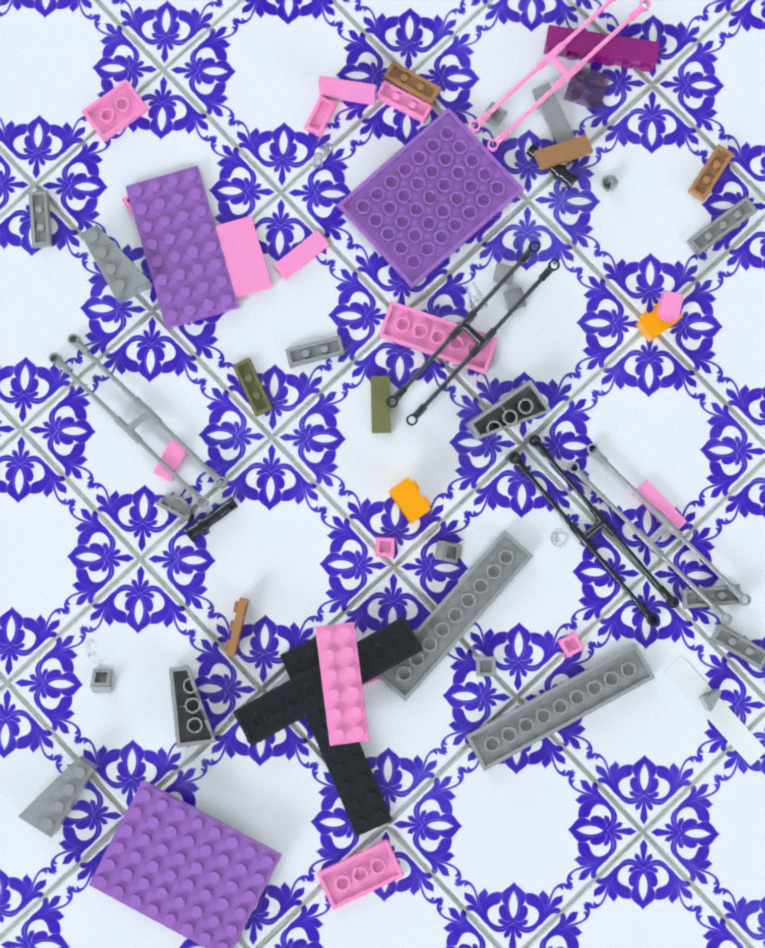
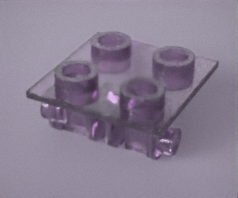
M583 67L570 79L563 99L599 111L611 76Z

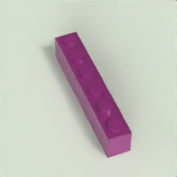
M549 25L546 32L543 54H548L576 29ZM582 30L566 45L557 57H566L568 60H582L609 34ZM615 35L587 63L598 62L603 63L605 66L617 65L624 69L637 68L643 72L653 71L657 64L660 42Z

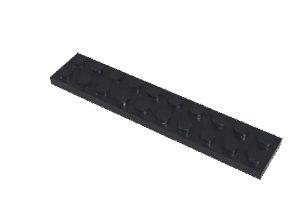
M405 616L357 642L362 684L423 651ZM320 663L233 711L251 747L325 706Z
M316 639L280 655L290 679L319 664ZM325 706L307 715L306 718L356 836L393 821L360 742L330 746Z

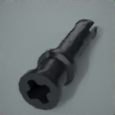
M532 144L527 150L526 155L536 161L533 154L534 151L539 149ZM562 164L547 168L553 174L554 179L564 183L568 190L579 177L577 174L574 175L567 170L566 166Z
M230 497L203 518H197L194 524L188 528H183L190 540L195 542L198 536L204 532H209V527L235 508H238V505Z

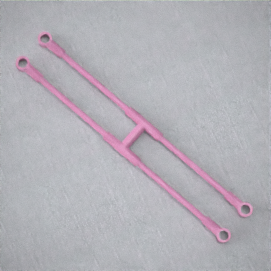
M616 0L606 1L569 37L560 42L539 61L536 67L490 110L485 111L477 120H472L469 125L470 131L473 133L478 132L481 125L491 117V114L551 61L563 76L507 130H503L495 139L488 141V150L495 152L499 144L509 136L513 129L552 93L560 89L582 69L583 65L631 20L636 19L642 12L648 11L651 6L650 0H641L638 7L628 15L629 17L586 57L578 61L571 69H568L559 60L557 55L575 36ZM642 3H646L648 7H643ZM472 124H477L478 128H472ZM495 143L496 147L491 148L489 144Z

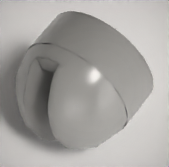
M607 175L602 178L601 184L603 189L610 191L617 187L618 179H616L615 175Z

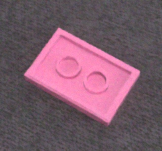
M319 76L320 95L329 99L375 106V84Z
M126 79L81 112L103 142H106L147 113L149 108Z

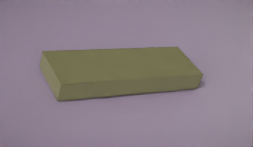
M250 358L232 365L255 416L258 417L272 411V405Z
M371 376L372 434L391 433L390 407L386 403L388 397H390V376Z

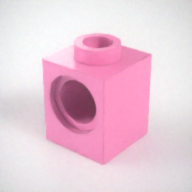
M665 290L661 294L656 317H660L665 322H673L678 319L684 295Z

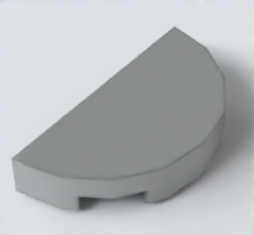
M175 494L166 495L156 502V505L190 523L192 517L191 507L183 497Z

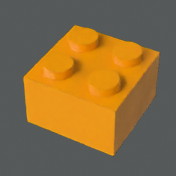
M408 477L390 489L389 494L408 522L412 524L430 512L429 506H431V502L426 495L421 496L418 492L420 487L414 479L410 480Z

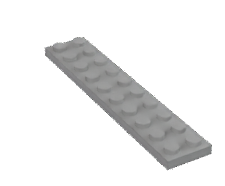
M504 530L416 629L414 634L423 651L378 675V677L406 701L534 555Z
M634 643L465 736L485 771L655 677L639 647Z

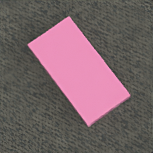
M252 216L215 226L236 298L271 289L272 284Z
M388 838L316 873L333 910L404 876Z

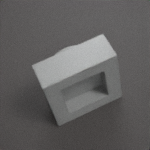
M492 101L486 111L490 110L496 103ZM499 107L485 122L497 129L507 115V111Z
M522 287L503 292L507 311L524 295ZM524 301L517 309L526 307V301Z
M495 656L476 657V677L496 676Z

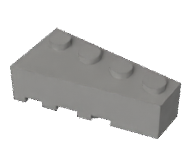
M98 225L80 233L114 297L120 304L153 287L147 277Z
M530 379L469 420L465 425L474 439L477 440L552 412V410Z

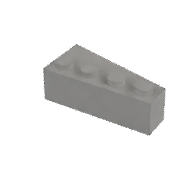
M190 666L169 667L177 748L216 743L214 732Z
M83 755L77 758L18 817L47 836H54L97 770L98 765Z

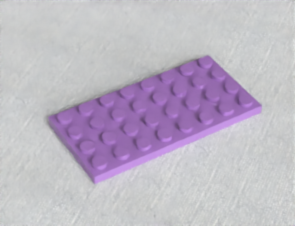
M198 165L125 186L166 329L239 309Z

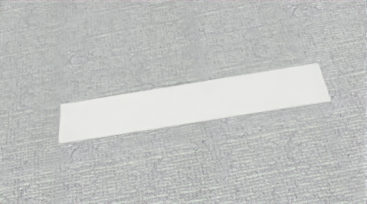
M683 656L665 670L750 766L765 753V747L720 697L711 712L705 710L699 698L712 689Z

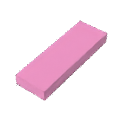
M385 80L376 94L377 100L425 124L433 109V105Z
M316 230L275 263L274 267L286 281L325 250L329 243Z
M648 480L637 488L678 529L687 522ZM632 493L653 514V512L634 493Z

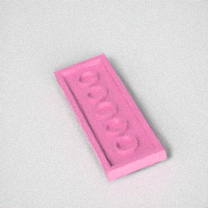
M391 301L378 337L431 356L450 336L449 334L458 324ZM463 330L436 358L460 365L477 342ZM477 331L482 337L485 335V333ZM493 336L485 347L474 358L472 357L464 367L486 375L498 338Z
M354 622L317 626L315 631L330 746L369 741Z

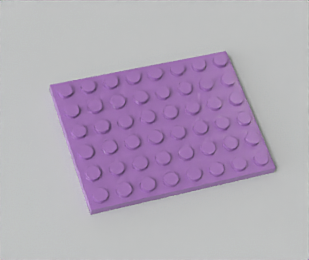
M448 108L340 201L337 207L407 285L413 289L524 191V188L453 111Z
M143 780L89 885L204 948H234L282 854Z

